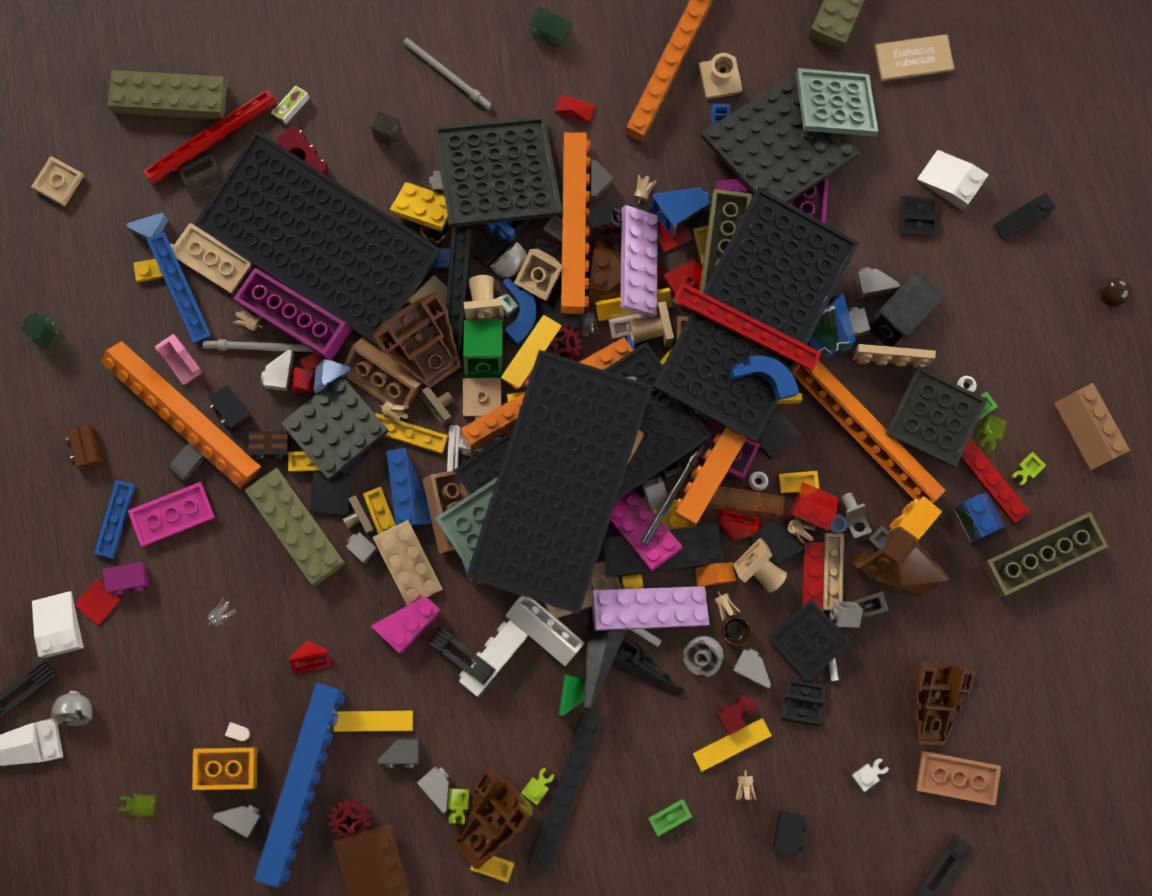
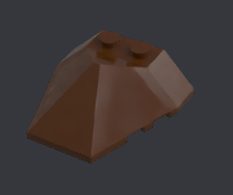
M595 239L586 312L597 314L595 302L621 297V245L613 241ZM658 262L657 290L665 289V281L662 277L667 274V266Z
M437 292L414 301L383 322L372 335L385 354L429 388L461 367L456 343H454L452 327L448 319V311Z
M901 526L888 534L883 548L871 556L862 552L851 561L853 565L871 578L920 596L928 594L949 579L937 562H933L930 559L929 552L921 548L918 544L919 540Z
M920 661L915 679L916 744L945 745L955 724L952 721L957 711L961 712L963 708L961 703L965 695L969 696L976 671L947 663Z
M485 768L474 786L473 791H475L472 802L468 803L469 811L465 823L460 825L454 842V846L474 869H479L521 833L531 818L534 808L511 783Z

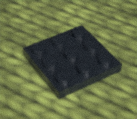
M813 599L808 601L768 636L771 642L807 682L852 644Z

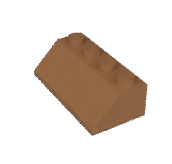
M364 336L352 345L344 365L349 366L351 369L344 377L384 404L386 401H389L395 405L410 406L423 385L419 379Z
M1093 383L1054 403L1057 412L1090 471L1130 451Z
M454 471L432 474L422 479L439 554L456 550L435 517L469 496V493Z

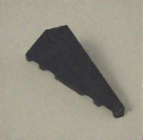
M592 608L588 611V643L586 645L584 673L586 674V683L583 690L585 692L583 709L587 711L592 709L627 631H595Z
M624 636L611 666L676 697L682 693L683 688L681 686L677 687L669 679L671 676L668 673L663 674L656 667L658 663L637 643L633 644Z

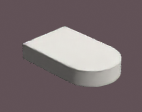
M230 722L225 736L245 741L249 738L250 732L246 727Z

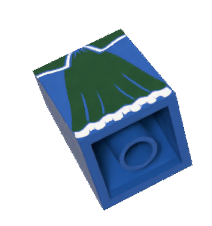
M701 187L655 193L652 195L650 208L657 215V219L662 223L670 237L708 215L711 197Z
M843 293L830 298L809 339L812 348L821 352L820 356H824V358L833 355L838 350H841V352L849 350L856 340Z
M988 492L977 495L953 508L970 543L1005 527Z

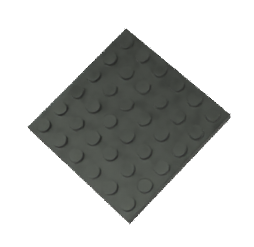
M787 78L701 132V138L753 194L760 187L787 203H790L859 156V152L842 134L804 131L799 92Z
M544 116L434 127L433 131L449 228L562 216L561 201Z

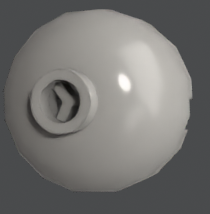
M515 242L490 267L499 277H517L527 257L526 251L518 242Z
M708 636L697 637L684 649V663L695 675L699 676V674H702L705 677H709L715 674L722 665L724 657L722 647L714 638Z
M69 691L68 694L60 696L54 702L51 720L58 724H61V721H67L69 726L86 725L89 721H92V705L85 696L80 695V692Z

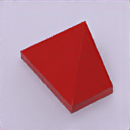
M560 94L555 113L590 123L595 105Z
M722 509L720 525L735 543L757 533L759 518Z
M306 641L289 657L293 674L332 666L328 649L310 641Z

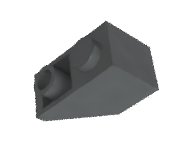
M398 739L378 759V764H382V768H394V764H402V768H414V764H419V740Z

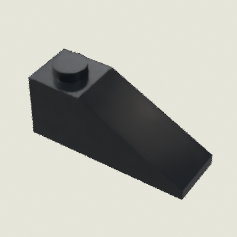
M1046 192L998 221L993 226L1004 241L1051 215L1056 206Z

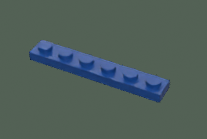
M165 232L147 238L149 247L193 344L211 337Z

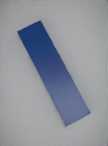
M115 480L94 555L110 559L115 558L135 490V484Z

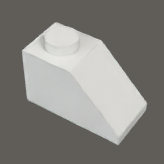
M287 350L266 366L265 371L261 375V383H263L266 389L289 391L294 361L292 350Z

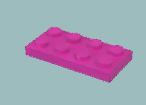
M202 482L128 510L141 547L215 519Z
M634 489L615 502L610 522L650 571H653L682 549V545L662 521L647 546L640 542L656 514Z

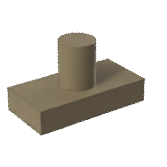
M429 387L423 389L420 397L442 426L449 423L451 415L444 407L453 402L452 396L446 392L437 398Z
M356 495L349 498L355 513L343 518L347 528L349 529L361 523L368 535L375 532Z

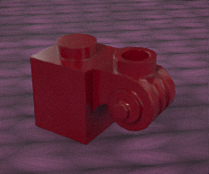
M746 694L737 698L735 705L730 706L728 703L719 708L720 713L716 714L727 736L747 726L742 718L743 712L751 714L757 709L756 702L748 698Z

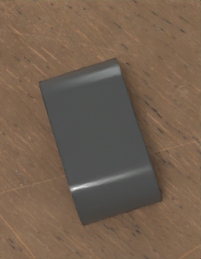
M188 443L172 461L168 469L182 481H186L205 460V457Z

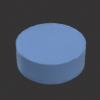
M835 515L829 531L835 534L843 533L848 525L846 518L842 515Z

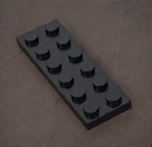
M718 524L669 530L682 545V549L653 571H650L622 536L604 538L603 548L607 577L723 563Z

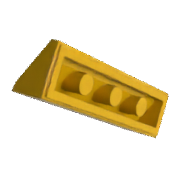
M543 315L501 378L514 388H520L533 369L538 351L546 350L561 328V325Z

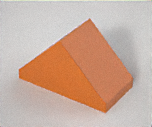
M733 562L714 563L694 568L697 587L736 582Z

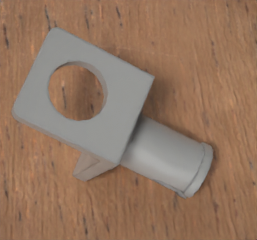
M853 493L843 495L842 501L847 508L846 520L853 538L857 539L870 534L872 530L864 516L865 504L857 505ZM862 523L865 526V530L857 532L854 529V525Z

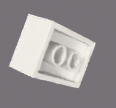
M937 150L917 181L964 211L988 174L971 163Z
M71 591L32 601L34 638L38 657L48 658L84 648Z

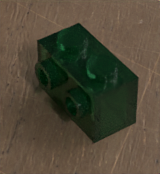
M542 7L538 8L529 25V32L533 37L537 39L542 38L551 46H558L560 48H563L572 31V22Z
M35 311L26 317L23 326L20 328L23 333L44 349L60 333L55 328L57 326L56 323L44 313L39 315Z

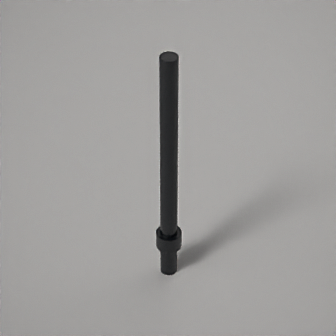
M702 444L687 458L686 466L640 541L643 545H648L690 472L699 463L698 459L705 449V446Z

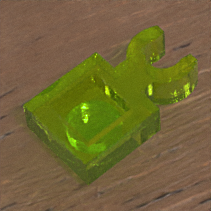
M989 414L981 432L986 434V437L981 440L980 446L983 447L985 442L988 441L991 443L990 450L995 449V438L999 440L1002 438L1007 421Z
M134 794V800L129 796H121L120 800H126L127 806L119 807L118 810L128 811L133 809L132 815L154 816L156 795Z

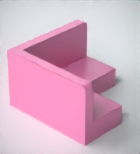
M174 334L155 346V349L163 356L183 385L202 373L186 348Z

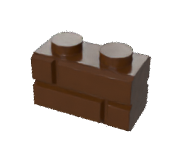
M86 424L68 429V436L65 439L68 447L72 449V454H70L72 465H75L78 469H85L102 464L94 427Z

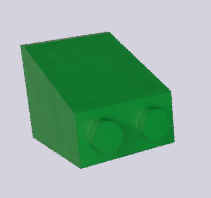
M464 320L463 359L465 378H501L503 375L502 320Z

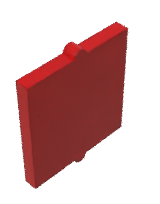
M657 222V242L663 253L693 241L688 227L670 237L662 223Z
M97 579L74 605L84 613L85 617H89L97 625H100L122 599L119 596H112L109 592L107 593L105 584Z

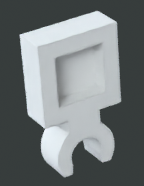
M882 759L875 760L873 767L866 764L851 775L863 792L880 781L877 776L878 774H884L889 770L888 767L882 770L878 768V764L883 761Z

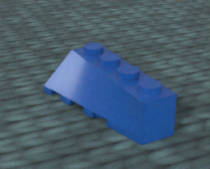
M406 448L388 450L387 458L396 525L406 520L409 521L412 528L432 525L428 502Z

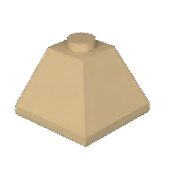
M530 249L514 283L547 301L563 266L547 253L539 249Z

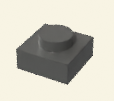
M881 526L867 540L877 550H880L885 546L887 536L890 533Z

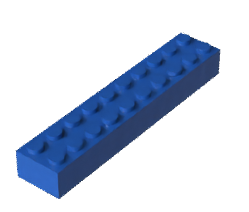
M318 683L315 685L256 872L255 881L275 887L288 882L291 870H288L291 862H294L297 851L294 849L297 842L300 843L303 835L301 826L303 823H306L309 816V811L306 810L308 804L313 802L315 796L313 788L315 784L319 783L321 772H319L320 765H324L327 758L325 749L332 742L333 734L331 730L333 726L337 725L339 715L336 712L339 707L343 706L345 700L344 691Z

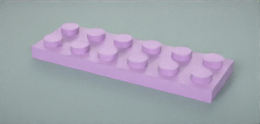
M625 205L622 208L621 308L653 318L657 315V215Z
M705 586L593 590L591 592L595 631L709 625Z

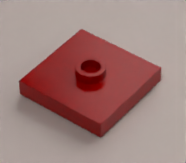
M694 258L663 275L662 278L675 297L682 282L698 291L700 290L702 269Z

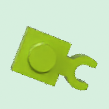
M1031 452L1018 465L1021 471L1013 473L1011 478L1014 479L1016 476H1020L1022 480L1018 485L1022 486L1026 483L1027 476L1033 479L1046 464Z
M545 768L541 769L539 779L536 780L533 777L521 793L536 805L548 791V788L544 785L551 782L554 778L553 774L548 779L543 777Z
M448 789L447 809H452L448 817L449 823L456 824V817L458 818V824L465 823L463 810H468L469 790Z

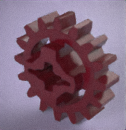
M565 324L557 332H566L563 337L555 336L551 341L554 343V352L552 351L551 343L546 350L558 356L568 352L571 355L564 358L576 361L575 355L581 356V353L578 351L579 349H584L580 345V342L584 340L578 338L581 334L580 332L574 333L575 327L568 329V324ZM572 338L575 340V347L572 346ZM566 341L565 345H567V348L561 349L559 342Z
M346 797L345 803L339 800L337 802L338 807L333 805L331 809L335 813H329L328 817L333 820L329 821L328 825L334 826L331 830L332 833L338 832L336 838L341 836L348 837L369 831L366 826H371L372 822L367 819L372 817V813H366L369 806L363 807V800L357 803L356 797L352 801H349V798ZM353 807L357 808L360 812L355 811ZM344 808V814L337 817L339 811ZM348 815H350V817L354 819L353 823H350L349 820H346ZM363 821L361 828L356 831L357 823Z

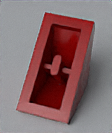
M295 367L291 374L290 394L315 392V373Z

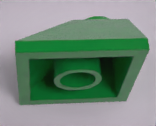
M565 675L559 716L563 717L585 700V692L583 690L586 679Z

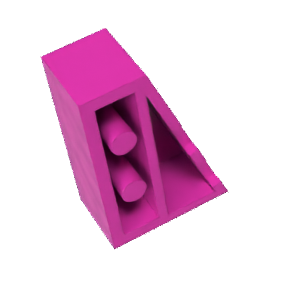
M425 596L373 624L371 627L396 651L402 654L436 618L441 610Z

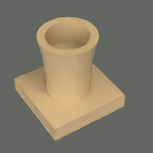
M719 53L713 57L712 61L699 63L706 100L742 93L743 90L735 56L733 57L728 53Z
M478 275L470 278L468 285L472 301L464 302L466 320L495 319L504 321L502 298L493 299L494 278L488 275Z
M666 301L658 303L657 315L653 318L628 319L633 345L656 337H661L664 348L672 345L674 336Z
M761 538L733 564L739 578L744 583L754 575L768 593L777 590L787 576L784 570L768 560L772 553L766 542Z

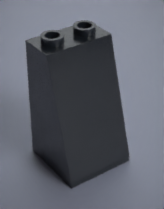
M917 270L869 322L870 332L885 346L899 347L946 294L940 287L929 280L925 274Z

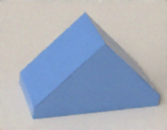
M162 212L127 223V227L133 234L147 240L149 237L162 233L168 220Z
M323 359L316 367L315 393L323 390L338 377H344L351 370L350 367Z

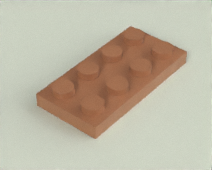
M922 751L916 791L996 805L1001 766Z

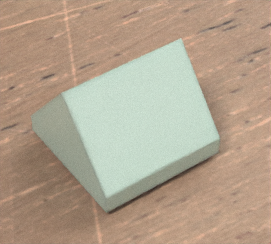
M508 294L498 297L502 298L503 313L506 318L510 317L519 308V305Z

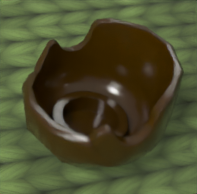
M446 223L442 231L422 225L420 227V236L435 246L442 245L448 239L449 224Z
M1111 278L1102 285L1100 290L1101 298L1112 307L1122 305L1129 301L1132 295V287L1125 278Z
M732 616L723 622L721 633L728 644L739 647L745 645L751 639L752 628L743 617Z

